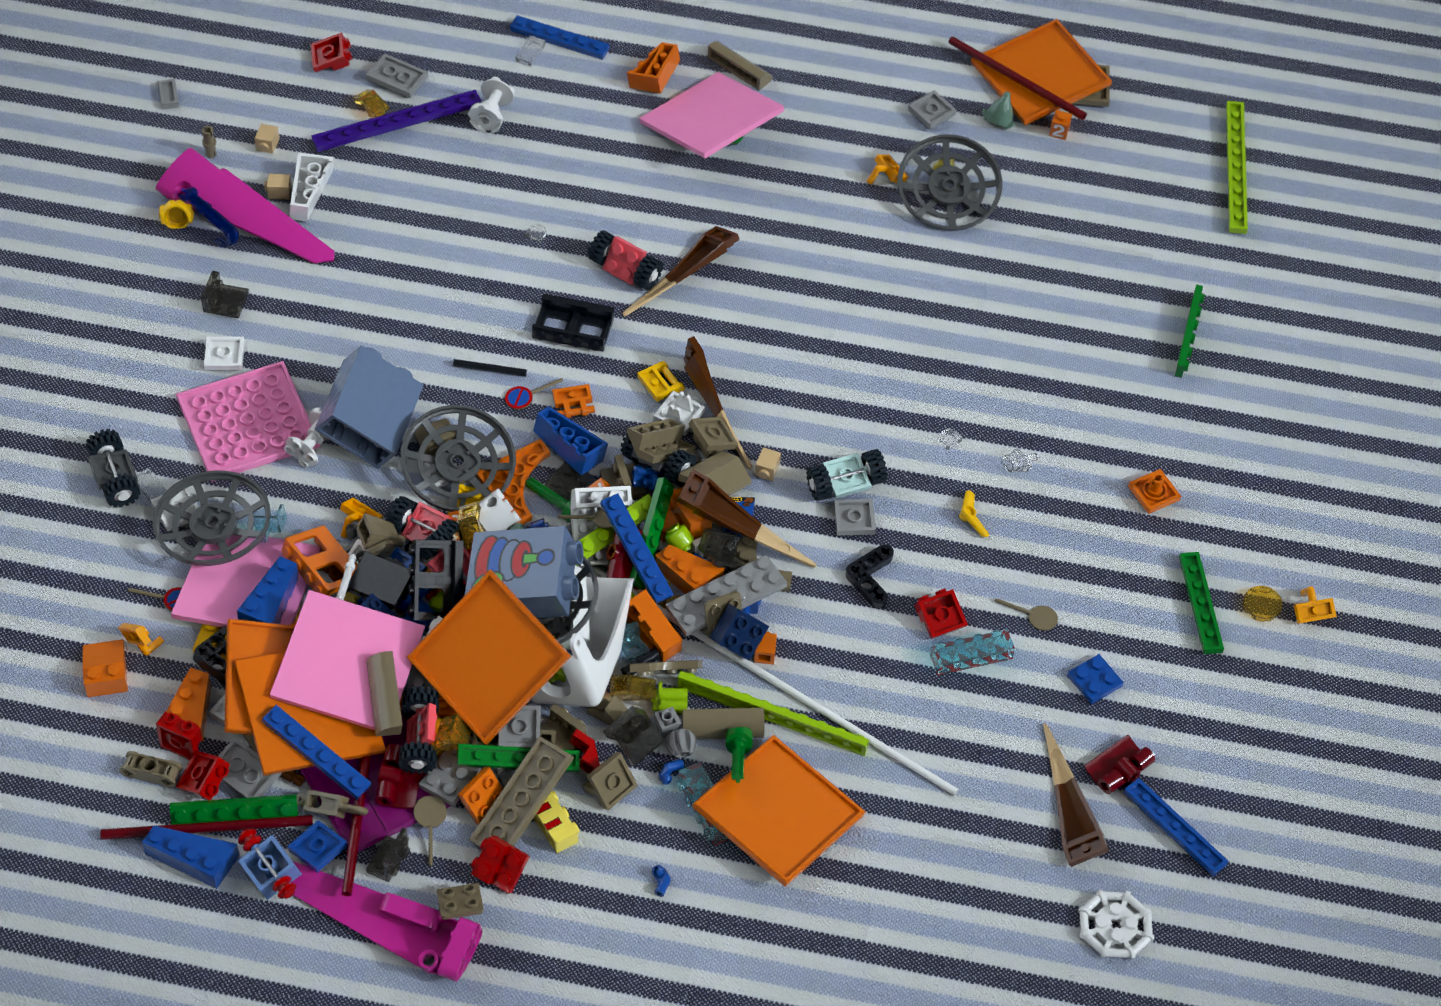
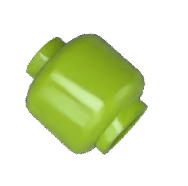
M677 523L666 530L665 540L668 545L670 544L684 551L692 548L690 544L693 542L694 537L686 525H679Z

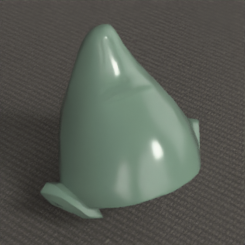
M1006 91L1002 97L994 101L988 109H983L982 112L985 121L988 120L995 125L1002 126L1004 130L1015 125L1012 122L1013 109L1010 101V92Z

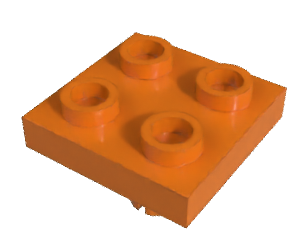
M1161 469L1135 479L1128 484V488L1148 514L1176 503L1181 499L1180 493Z
M485 766L457 795L475 823L479 825L503 788L492 770Z

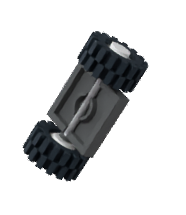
M102 429L100 433L94 432V436L90 435V439L86 440V448L89 453L88 461L99 490H103L106 501L110 506L113 505L116 508L119 505V508H122L123 505L129 506L130 502L133 504L135 502L134 499L138 500V495H141L137 483L136 472L127 449L124 450L119 433L115 430L110 431V429H106V431Z
M626 433V438L623 437L622 439L624 443H621L623 448L620 450L624 457L636 463L648 464L654 471L663 472L666 480L679 487L685 485V483L678 481L679 473L698 464L696 463L698 460L694 455L682 449H678L677 452L674 451L673 456L670 455L668 457L670 460L652 464L637 457L628 433Z

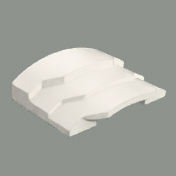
M631 486L574 488L571 491V515H595L596 512L602 509L600 505L601 500L617 493L625 507L628 508L635 503L631 496ZM571 519L573 540L579 541L597 529L598 526L594 523V519ZM611 544L587 559L592 566L609 565L610 560L607 559L606 554Z

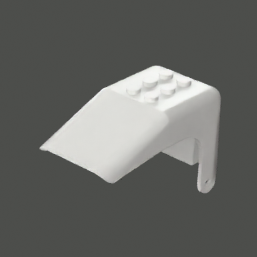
M586 577L587 601H589L593 597V583L591 577ZM597 577L598 598L594 611L589 618L590 641L585 643L580 633H574L571 636L570 649L573 655L561 667L565 672L566 681L562 683V681L556 680L552 684L547 682L531 698L534 703H556L557 705L594 707L600 704L621 652L634 578Z

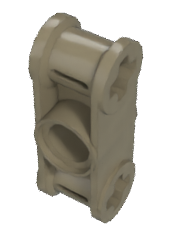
M128 751L125 763L119 768V772L127 778H135L173 788L176 785V777L183 767L173 760H165Z

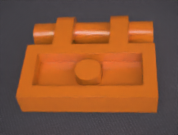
M589 384L552 390L555 408H563L564 410L557 412L570 419L571 416H588L590 413H595L594 405H586L592 403ZM580 405V408L570 409V406Z

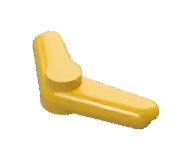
M967 490L959 517L964 522H969L980 536L988 537V531L976 517L977 512L974 508L975 495L972 491Z

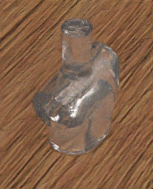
M1017 448L1012 450L1010 454L1004 455L1002 463L1010 473L1027 472L1032 467L1031 461L1038 460L1037 453L1025 455Z

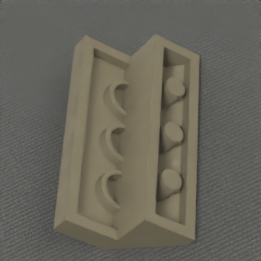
M671 418L627 429L637 457L652 464L670 460L668 457L670 455L673 456V452H677L678 449L694 454L697 447L682 440L685 425Z
M721 451L679 473L678 481L686 483L692 469L709 477L728 496L752 483L739 457L725 451Z

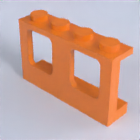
M323 525L286 537L281 552L285 558L297 563L298 573L302 576L305 583L313 591L330 596L337 593L342 579L326 583L316 571L317 569L334 564L344 574L345 565L349 562V554ZM314 538V542L321 546L323 552L306 557L295 544ZM354 563V564H355V569H354V571L352 572L351 577L353 576V574H354L356 568L358 567V565H357L356 563Z

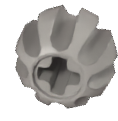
M677 729L668 735L666 746L671 755L677 758H684L695 752L697 740L690 730Z

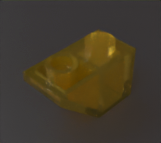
M634 675L611 676L610 696L612 698L616 696L620 701L656 700V680Z
M458 713L450 717L446 716L440 721L433 745L434 750L452 751L457 748L458 744H468L471 729Z

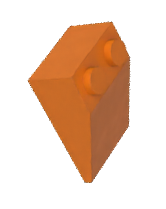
M123 639L83 645V679L87 697L129 692Z

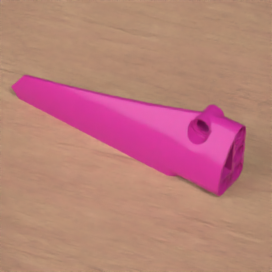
M188 148L169 166L156 185V190L167 199L182 200L186 204H192L193 210L253 234L314 264L334 261L333 249L225 168L219 169L193 148Z
M293 861L302 873V875L291 882L296 884L293 896L418 966L428 974H436L457 982L466 970L482 936L483 929L479 923L460 917L459 920L453 918L442 919L440 911L392 893L386 892V894L355 883L353 884L352 896L346 897L341 894L343 879L322 871L316 873L310 867ZM434 958L435 961L432 965H424L426 959Z

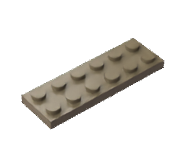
M539 736L469 840L480 847L485 838L496 835L515 846L574 757Z

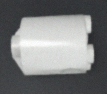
M499 488L464 513L467 518L465 528L472 539L474 532L508 530L521 520L515 510L511 512L513 507L507 499L502 500L505 497Z

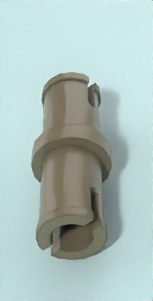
M204 126L202 128V144L205 147V155L207 158H214V156H217L213 128L211 126Z

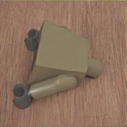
M364 513L358 525L348 524L346 527L347 538H356L358 532L364 549L368 550L357 551L356 561H358V564L365 552L375 556L380 553L390 554L395 546L402 547L405 543V536L397 534L393 523Z

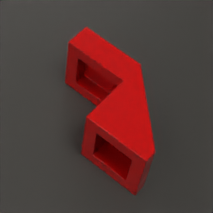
M576 729L568 743L585 753L580 760V768L590 774L600 766L595 742L592 738Z

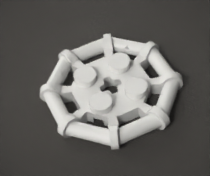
M1098 890L1093 898L1078 909L1081 930L1079 936L1081 940H1085L1104 959L1105 957L1134 959L1136 954L1154 940L1151 920L1153 913L1151 909H1147L1133 897L1130 891L1109 892ZM1107 900H1122V903L1114 902L1108 904ZM1099 903L1102 906V909L1097 913L1091 911ZM1127 903H1129L1139 913L1135 915L1133 912H1131L1126 907ZM1088 919L1094 921V929H1089ZM1143 920L1144 931L1138 930L1139 921ZM1112 922H1118L1121 928H1113ZM1097 936L1101 941H1103V942L1105 943V945L1103 946V945H1102L1097 939H1095L1094 937ZM1135 937L1139 939L1133 946L1129 944ZM1120 944L1119 946H1122L1123 949H1111L1110 946Z

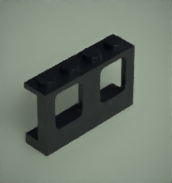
M543 293L541 299L542 306L536 324L532 325V338L604 352L614 321V307ZM552 318L566 321L565 330L544 326L546 319ZM588 325L599 327L603 330L599 337L580 333L581 327Z
M412 540V544H409V555L412 556V564H409L408 573L409 576H412L411 584L408 585V595L411 596V604H408V616H411V620H434L438 616L444 618L462 599L464 541ZM420 548L443 549L444 566L442 572H419ZM419 588L442 589L443 609L441 612H418Z

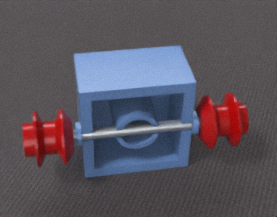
M245 829L239 835L238 843L243 845L244 851L250 852L239 859L238 862L267 900L275 894L280 899L290 898L296 889V884L291 882L302 875V873L273 835L261 843L262 838L256 836L257 831L255 829Z

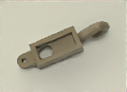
M308 790L307 794H297L298 805L303 806V810L311 813L343 819L345 812L365 816L368 813V809L365 807L348 804L349 798L342 795ZM320 797L322 803L320 807L315 808L317 798Z

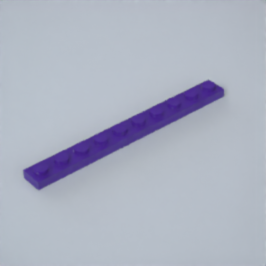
M475 89L311 135L317 152L469 110L474 104L482 103Z

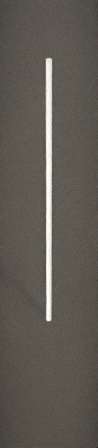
M597 567L594 568L596 574L606 578V572ZM632 589V592L635 594V596L639 594L637 591ZM657 604L667 620L677 625L668 611ZM699 630L692 634L849 732L869 739V744L954 796L957 794L958 788L751 661L719 645Z

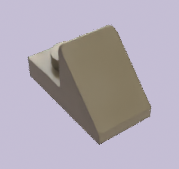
M613 696L611 701L602 698L599 705L587 708V714L620 731L624 729L632 717L631 712L616 696Z

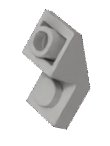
M674 707L655 712L654 721L636 727L635 733L642 748L662 742L672 731L681 725V722Z

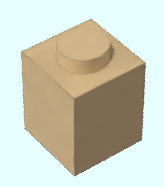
M261 123L255 136L257 151L274 153L280 139L277 126Z
M269 174L268 181H265L264 190L268 191V199L290 200L292 188L290 174Z
M763 447L756 463L755 476L773 481L780 465L781 453Z

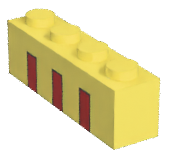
M551 791L533 819L557 854L578 843L580 831L577 824L570 821L567 809L564 806L561 807L558 803L557 794Z

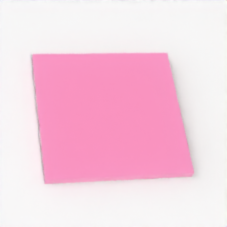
M717 72L643 115L639 120L646 127L697 155L707 158L782 113L784 106Z
M284 361L176 394L177 401L206 471L221 470L240 473L291 457L292 455H289L284 450L286 440L289 437H296L304 441L308 436L307 431L311 427L308 415ZM317 443L312 449L319 448L320 444Z
M232 535L225 542L227 546H231L242 536ZM264 536L253 550L234 561L213 566L192 565L172 610V619L222 628L227 626L228 619L238 620V608L280 556L285 558L281 552L284 539ZM248 537L240 546L230 551L233 555L246 548L256 538ZM301 542L295 544L306 557L321 553L322 551L321 546ZM217 543L206 544L202 550L214 551L220 550ZM223 554L213 556L197 555L195 560H213L224 558ZM299 573V579L291 598L287 602V608L283 612L280 624L290 625L294 623L306 593L308 584L305 583Z
M308 590L271 690L270 698L375 730L366 661L374 654L393 651L400 703L412 667V663L407 659V656L420 643L425 626Z

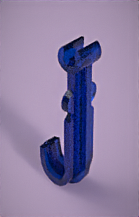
M195 187L182 189L185 194L179 195V198L183 202L189 201L196 211L201 212L204 217L225 234L226 239L223 237L216 238L214 242L220 247L234 245L239 239L238 229L216 209H213L209 202L204 201L198 196V191Z

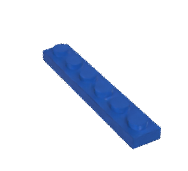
M516 15L510 25V31L601 60L604 59L609 51L610 44L522 16Z
M617 493L601 500L600 505L654 602L658 604L671 598L674 594L619 494Z
M275 705L262 719V723L356 800L371 786L369 780L279 706Z
M1140 778L1125 788L1124 794L1213 877L1228 865L1229 861Z

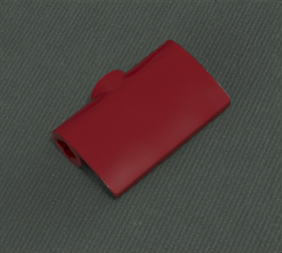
M615 532L613 543L609 546L606 554L607 559L610 560L606 578L627 579L630 577L633 563Z
M1126 735L1085 764L1084 768L1093 781L1106 794H1111L1125 783H1133L1140 773L1153 764L1156 759L1149 748L1143 747L1140 750L1130 735Z
M389 744L386 746L383 763L379 770L375 802L378 805L390 808L413 809L421 774H418V772L411 774V771L405 772L404 769L401 770L399 767V749L401 746Z

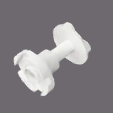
M492 77L481 85V92L487 100L483 103L474 104L468 113L471 125L481 132H486V130L491 131V133L497 132L503 123V117L499 112L498 105H509L514 99L515 90L498 77Z
M319 407L314 408L308 415L311 427L307 431L308 436L303 441L296 437H289L284 447V450L296 458L298 463L304 468L315 466L318 463V457L312 448L317 443H323L327 438L314 430L322 412L319 411Z

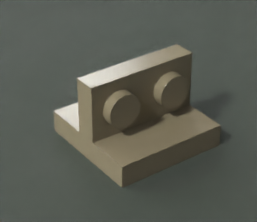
M721 417L693 418L688 423L694 432L692 437L706 459L723 450L736 449L738 445Z
M622 454L614 456L612 468L600 470V478L608 482L611 487L631 486L632 499L646 496L645 487H633L631 483L633 477L631 473L637 463L625 465Z
M619 752L614 753L587 775L588 781L582 785L585 792L598 797L601 805L606 810L611 809L638 786L624 757Z

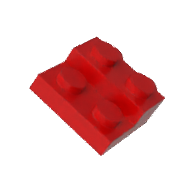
M342 32L311 44L312 64L315 72L329 67L336 71L350 65L349 61L352 60V55L348 48H351V43L348 38L344 37Z
M946 588L935 592V596L932 597L928 595L922 596L917 599L918 602L914 605L920 621L925 624L931 639L968 626L953 589L948 591Z
M164 712L156 723L160 747L190 760L194 752L199 751L198 744L202 740L201 728L192 721L181 719L174 713Z
M195 751L176 788L194 794L198 798L211 800L218 793V786L222 779L228 775L230 764L218 756Z
M496 835L485 838L480 845L482 850L480 856L475 857L471 863V868H473L471 874L483 882L493 884L510 894L513 892L530 856Z

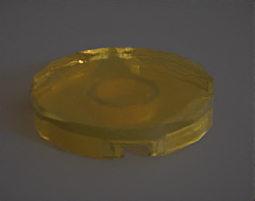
M1255 586L1250 588L1244 595V610L1255 620L1262 622L1271 621L1282 610L1283 602L1281 596L1270 587Z

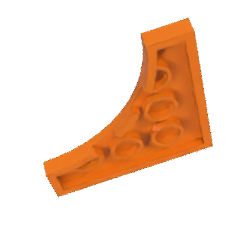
M541 439L515 451L516 467L514 476L503 494L505 498L502 500L507 499L513 507L511 512L515 510L521 518L517 523L522 525L532 520V514L528 510L524 499L525 482L533 469L551 456V451ZM509 455L499 459L498 463H509ZM479 470L476 477L481 484H484L488 479L491 470ZM497 470L494 480L487 488L491 493L498 488L499 490L501 489L509 470Z

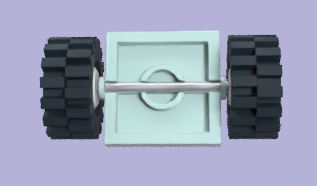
M874 449L863 452L861 458L858 453L807 468V484L810 487L809 490L812 492L811 495L814 497V500H823L832 497V495L836 499L871 489L873 485L886 482L888 480V473L886 472V462L883 460L884 457L881 455V451Z

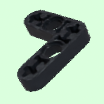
M889 545L878 546L850 563L846 568L847 580L876 609H882L887 605L888 595L873 579L871 574L893 560L894 550ZM870 560L873 561L875 565L869 567L865 565L864 562ZM863 583H869L872 587L870 589H865L861 585Z
M227 626L198 645L193 654L194 662L225 687L226 660L220 655L224 652V647H226ZM211 643H218L221 647L215 648ZM213 665H220L223 669L217 670Z

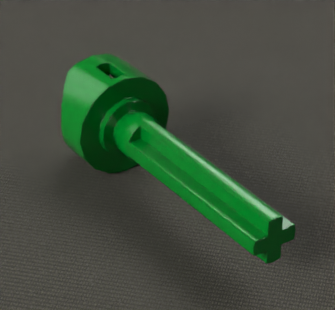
M533 477L526 480L527 488L561 509L562 515H571V500H566ZM563 519L567 523L571 521V519Z
M735 727L726 731L725 746L732 753L731 779L736 780V783H740V779H744V757L751 750L753 744V733L748 727Z

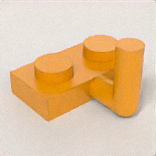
M890 154L877 155L874 161L878 165L874 167L867 182L873 184L879 172H885L890 181L897 183L900 166ZM905 172L903 173L902 182H906L908 179V175Z
M351 498L341 503L340 510L348 515L344 520L341 536L347 538V525L352 524L355 520L360 522L364 513L380 519L383 518V515L355 498Z
M1309 586L1301 589L1300 594L1302 596L1308 595L1309 602L1293 605L1297 624L1337 617L1333 598L1317 600L1314 587Z
M122 623L118 627L127 642L136 644L146 656L164 643L161 636H158L151 642V639L148 637V630L142 625Z

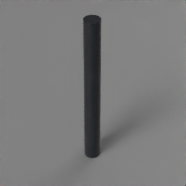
M458 359L453 361V366L527 376V369Z

